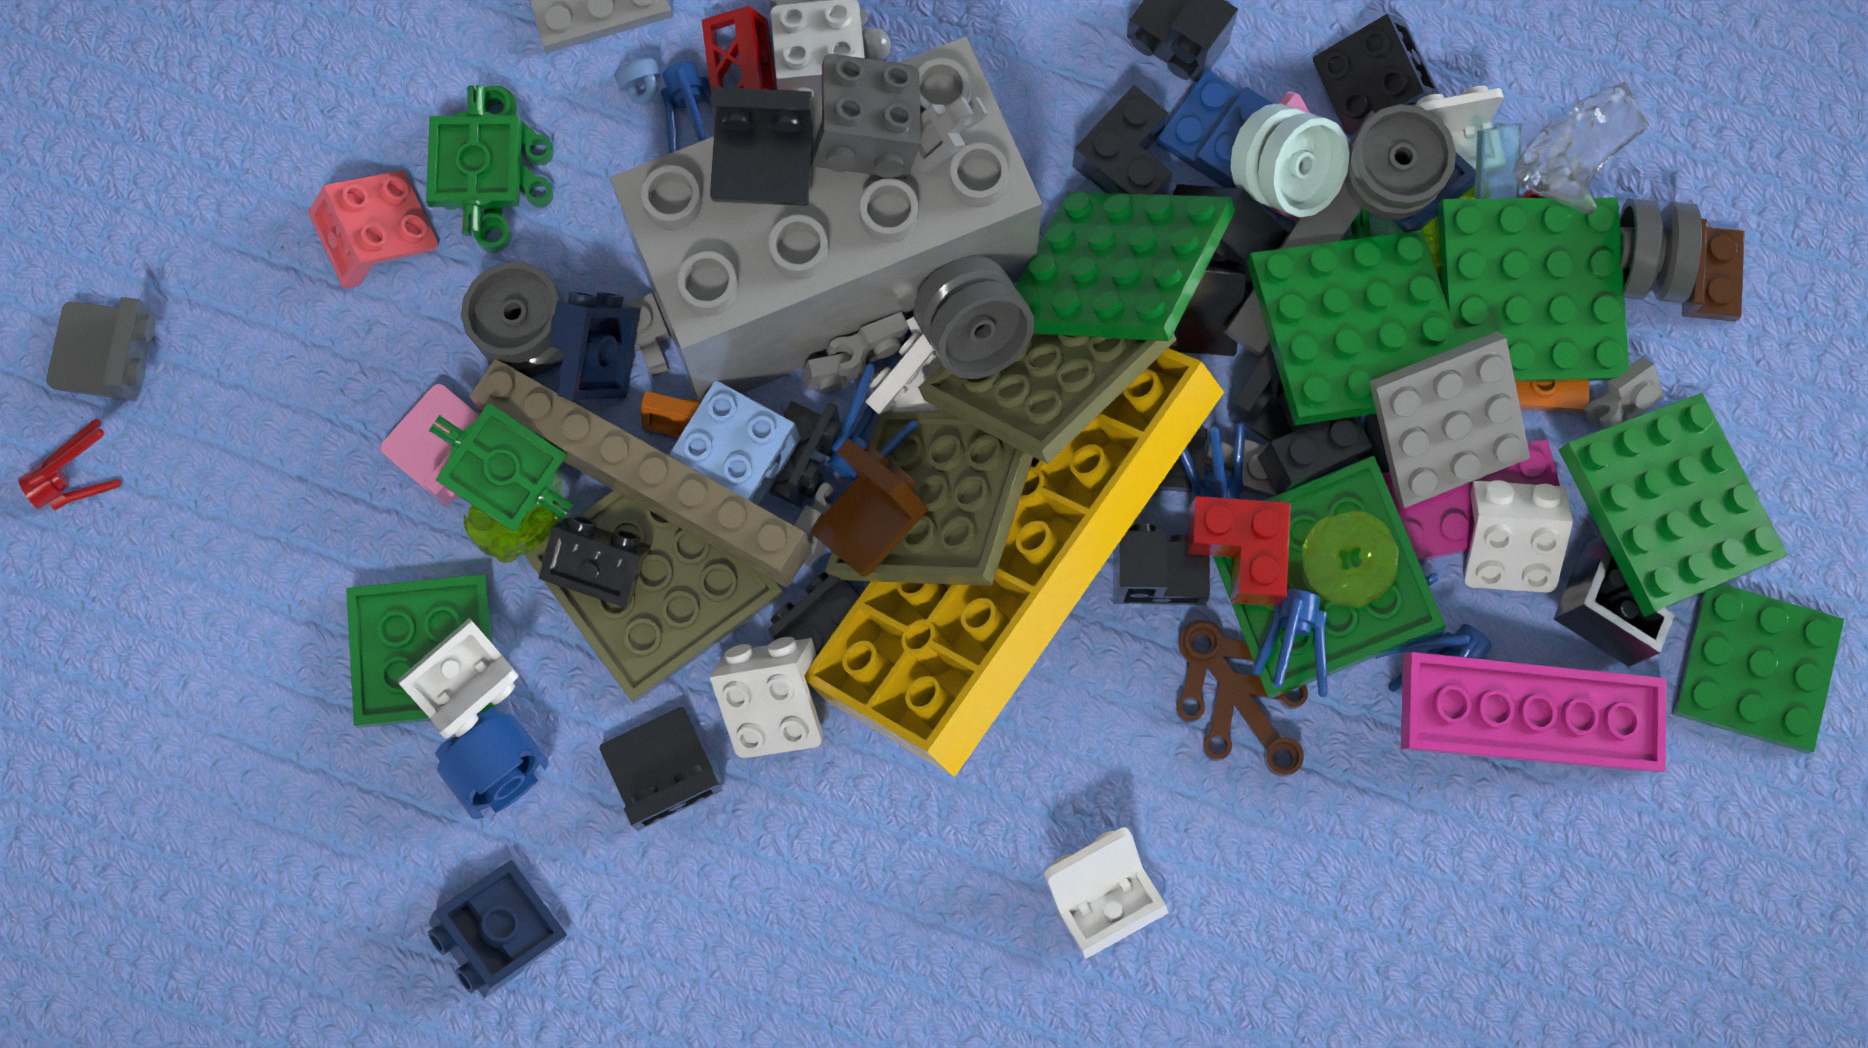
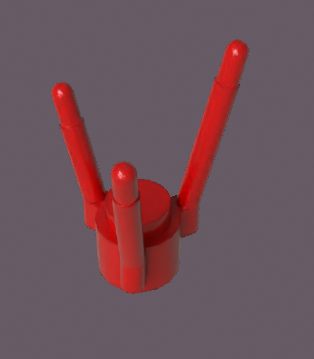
M94 419L46 460L18 478L23 493L34 507L40 509L49 503L56 511L70 502L98 495L121 486V481L114 479L72 492H63V489L68 487L69 483L61 468L104 436V431L98 429L101 425L100 420Z

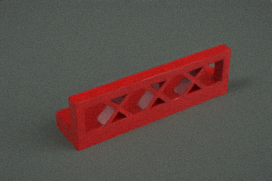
M745 6L701 20L711 94L712 87H723L722 78L732 63L741 67L742 75L735 88L777 90L768 19L752 7ZM735 24L736 37L725 52L718 47L716 30Z

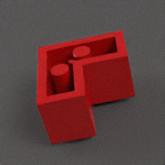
M1200 496L1194 498L1188 510L1186 554L1233 557L1231 603L1276 606V604H1280L1287 597L1290 503Z

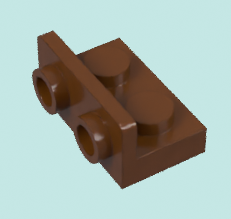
M1701 218L1702 249L1700 264L1692 293L1686 302L1683 303L1682 317L1736 322L1742 315L1745 231L1707 227V219Z

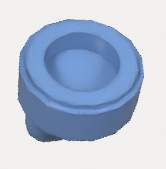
M643 58L621 66L616 70L614 76L620 90H627L630 99L634 103L644 105L655 97L657 92L656 80L661 76L655 59ZM646 85L645 92L640 94L638 87Z

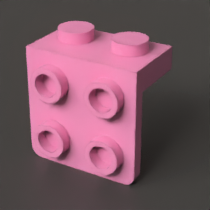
M436 384L384 439L380 449L390 461L447 507L453 499L456 500L459 496L436 482L435 479L448 462L452 446L432 432H429V429L434 423L447 433H450L435 423L437 417L442 415L443 418L464 430L477 420L479 414L444 385Z

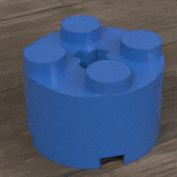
M491 708L482 713L474 728L465 733L461 738L453 737L445 741L435 752V756L440 761L437 766V773L473 819L484 818L480 810L491 807L497 813L517 801L538 781L533 774L538 766L541 765L546 770L549 763L548 758L517 718L510 713L501 714L497 708Z

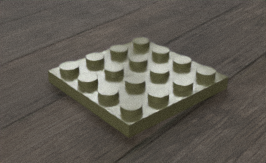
M1033 333L1026 350L1016 361L994 375L979 379L959 378L948 372L941 365L918 389L923 399L928 403L1048 464L1176 341V337L1173 333L1168 342Z
M946 411L881 413L870 441V445L877 451L886 445L910 421L915 420L918 423V427L886 458L890 463L886 468L891 471L897 465L917 483L912 491L929 510L868 576L858 574L833 552L830 555L825 571L829 575L841 578V580L992 586L1033 456Z
M614 490L578 516L592 519L597 523V528L612 533L614 530L632 532L640 537V542L651 546L649 556L642 562L631 604L627 608H623L544 581L633 704L784 595L782 589L775 581ZM549 537L524 554L538 574H540Z

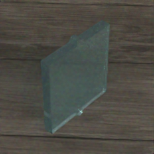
M1495 122L1493 128L1477 131L1475 199L1519 198L1522 124L1512 123L1506 125L1505 123Z

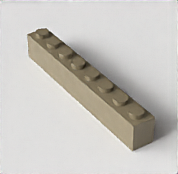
M497 359L493 360L469 395L480 413L488 402L567 454L563 462L785 588L789 587L812 551L807 535L803 530L569 399L557 396L558 393Z

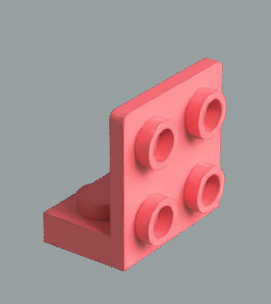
M402 170L324 185L308 211L343 289L360 286L373 264L431 252L438 246V241L405 172Z

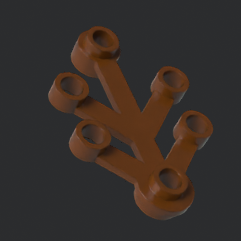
M1196 620L1186 625L1179 636L1178 647L1182 657L1189 664L1184 693L1176 704L1177 716L1184 722L1193 723L1203 715L1205 703L1201 698L1207 668L1218 682L1211 731L1203 742L1205 756L1213 761H1221L1231 752L1232 741L1229 734L1235 706L1266 750L1264 762L1267 769L1279 777H1287L1294 774L1303 763V749L1294 739L1288 737L1281 738L1252 698V696L1270 699L1266 694L1261 678L1235 673L1224 658L1252 661L1253 665H1255L1247 643L1245 641L1224 638L1221 629L1213 622L1207 620ZM1198 636L1205 637L1209 641L1210 648L1205 652L1197 651L1193 646V639ZM1306 685L1298 688L1301 692V699L1297 702L1289 701L1285 693L1271 699L1279 700L1288 709H1297L1307 700L1308 689ZM1186 700L1195 701L1199 707L1198 713L1193 716L1186 715L1182 710V703ZM1213 738L1223 740L1226 745L1225 752L1222 754L1213 753L1209 748L1210 740ZM1279 750L1286 751L1291 757L1290 764L1286 767L1279 766L1274 760L1275 752Z

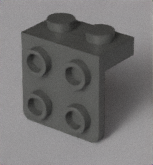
M827 54L822 62V123L812 148V167L827 168L836 172L849 171L872 174L882 178L907 179L921 146L920 91L917 68L908 64Z
M121 297L119 308L72 301L65 303L61 310L46 378L47 384L52 389L58 391L137 401L139 387L145 377V359L148 345L154 335L155 315L140 299Z

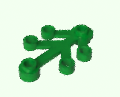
M501 86L485 87L486 112H488L492 105L500 104L503 106V109L496 115H516L517 102L514 95L508 89ZM522 121L521 144L525 146L528 159L538 166L548 164L554 155L550 140L543 135H537ZM537 145H545L547 147V151L541 156L532 154L533 148ZM521 163L520 187L525 191L528 202L537 208L546 207L551 203L554 195L550 183L544 178L536 177ZM537 187L547 189L546 194L542 198L532 197V191ZM443 207L448 210L457 209L456 207ZM503 207L485 209L484 215L481 216V235L474 236L479 247L486 252H500L511 241L512 233L507 221L503 217ZM498 230L502 232L498 241L489 242L486 240L487 234L490 231Z

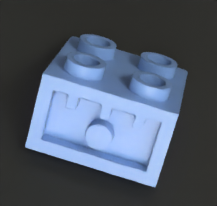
M715 381L669 456L760 506L801 440L795 423L719 381Z

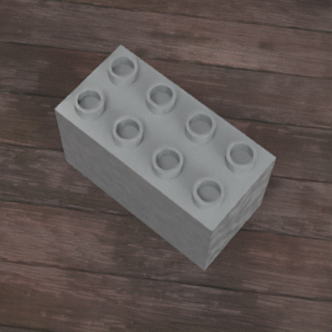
M967 36L899 62L912 65L919 72L920 114L931 105H944L947 110L960 97H965L967 103L975 97H979L988 112V115L982 121L959 133L966 146L933 173H921L915 160L907 179L882 178L878 175L849 171L836 172L827 168L812 167L811 164L809 204L806 206L713 202L710 196L713 136L610 177L635 251L698 402H702L715 381H719L742 394L803 369L808 360L832 356L828 355L827 349L830 342L838 337L855 335L861 327L898 312H902L905 320L914 317V301L921 286L936 270L953 260L970 256L989 258L1002 266L1012 283L1019 281L1030 259L1037 256L1043 203ZM822 93L813 97V145L822 123Z

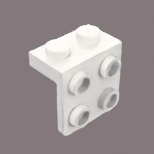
M828 0L785 4L772 8L771 22L778 90L812 91V97L822 93V62L827 54L865 58L860 7L857 0Z
M1476 86L1465 90L1459 96L1444 98L1442 94H1433L1417 101V104L1414 106L1422 107L1440 118L1451 132L1456 152L1478 173L1499 169L1501 161L1491 121L1504 99L1502 89L1488 90L1487 86Z
M916 332L899 350L903 358L894 369L886 367L870 385L874 392L865 402L878 414L890 410L892 412L944 411L925 401L918 389L942 363L923 334L921 336Z
M1500 480L1491 482L1473 481L1470 497L1475 525L1464 571L1465 584L1472 588L1544 593L1554 591L1558 585L1573 524L1566 487L1553 486L1551 484L1507 483Z
M469 618L397 681L429 716L441 736L447 739L453 734L459 737L466 733L478 721L479 717L476 714L490 702L496 705L509 696L515 688L513 682L519 675Z
M783 637L774 640L769 645L754 648L749 644L734 646L724 653V656L710 675V680L734 751L739 757L750 758L815 748L821 744L824 734L804 676L817 655L812 638L795 641L793 637Z
M1126 827L1101 834L1091 845L1074 854L1061 856L1044 872L1046 883L1059 916L1085 959L1168 914L1165 902L1142 867L1133 836Z

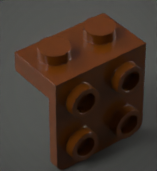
M848 438L836 453L858 477L812 528V534L858 574L868 576L924 516L929 508L912 491L917 483L904 470L895 465L890 471L886 468L890 464L889 461L873 446L869 444L863 450Z

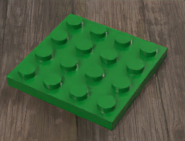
M1068 192L1038 245L1037 256L1030 259L1015 286V289L1019 291L1034 316L1033 333L1169 342L1235 213L1231 197Z
M1618 197L1442 199L1437 203L1442 291L1460 346L1499 331L1507 339L1515 382L1609 381L1611 378H1618L1629 369L1625 297L1622 296V288L1624 287L1623 267H1619L1622 250Z
M1423 230L1250 253L1247 259V266L1294 426L1377 414L1369 381L1460 346Z
M1703 393L1571 441L1558 449L1644 617L1788 556Z
M1375 456L1264 500L1268 502L1290 503L1287 589L1307 591L1321 597L1319 610L1327 613L1325 624L1327 676L1446 629ZM1213 556L1231 602L1233 557ZM1231 603L1255 663L1273 621L1275 606ZM1310 628L1309 635L1295 634L1283 684L1280 688H1276L1273 685V680L1285 631L1280 629L1269 658L1261 674H1259L1266 694L1270 699L1317 681L1314 628Z

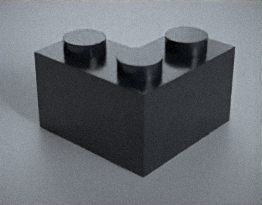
M1144 0L1129 20L1127 38L1130 39L1133 47L1146 56L1154 55L1167 63L1168 69L1177 77L1183 80L1190 78L1197 83L1207 69L1210 71L1229 45L1238 8L1225 0Z
M1133 85L1075 147L1072 167L1103 193L1166 195L1169 191L1173 173L1148 153L1147 150L1165 129L1168 112L1137 86Z
M1177 184L1172 194L1180 196L1231 197L1235 213L1211 259L1220 263L1225 269L1245 271V285H1250L1252 282L1247 266V259L1250 253L1276 250L1288 234L1243 189Z
M1283 391L1278 397L1277 402L1293 432L1271 441L1258 456V460L1276 495H1279L1359 462L1373 446L1357 417L1294 426L1286 395Z
M1133 524L1113 551V604L1206 605L1210 598V556L1186 554L1187 534L1173 535L1170 537V541H1167V531H1156V526L1150 524Z
M1600 535L1583 544L1553 620L1630 667L1661 653L1675 614L1665 608L1649 616H1643L1603 536Z

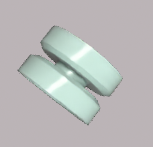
M1284 104L1266 105L1251 114L1240 128L1232 147L1230 168L1235 186L1238 189H1243L1254 201L1297 217L1315 215L1326 208L1340 192L1348 172L1350 152L1347 137L1337 123Z

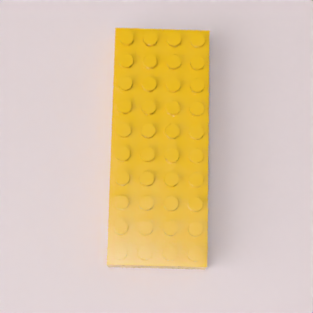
M1168 348L1048 464L1033 457L992 586L871 581L804 675L807 684L829 704L955 777L1223 395L1224 391L1203 362Z

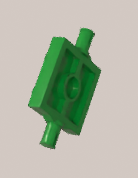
M473 85L467 87L466 112L453 116H429L426 202L429 207H456L463 210L461 234L465 236H471V231L474 236L481 235V210L490 207H519L522 121L519 115H494L486 112V88L480 85H476V90Z
M488 402L477 420L464 430L443 418L442 415L437 417L435 423L450 433H447L434 423L429 429V432H432L452 446L448 462L435 481L514 533L527 513L539 504L561 520L565 518L567 512L553 504V502L567 511L573 506L572 502L570 503L550 489L554 473L567 454Z

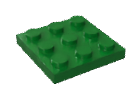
M486 574L346 588L354 726L363 728L431 721L429 716L400 686L397 680L469 618L493 644L489 582ZM490 702L476 715L480 716L491 708H497V704L493 705Z
M1725 584L1701 593L1672 715L1810 754L1814 752L1844 618Z

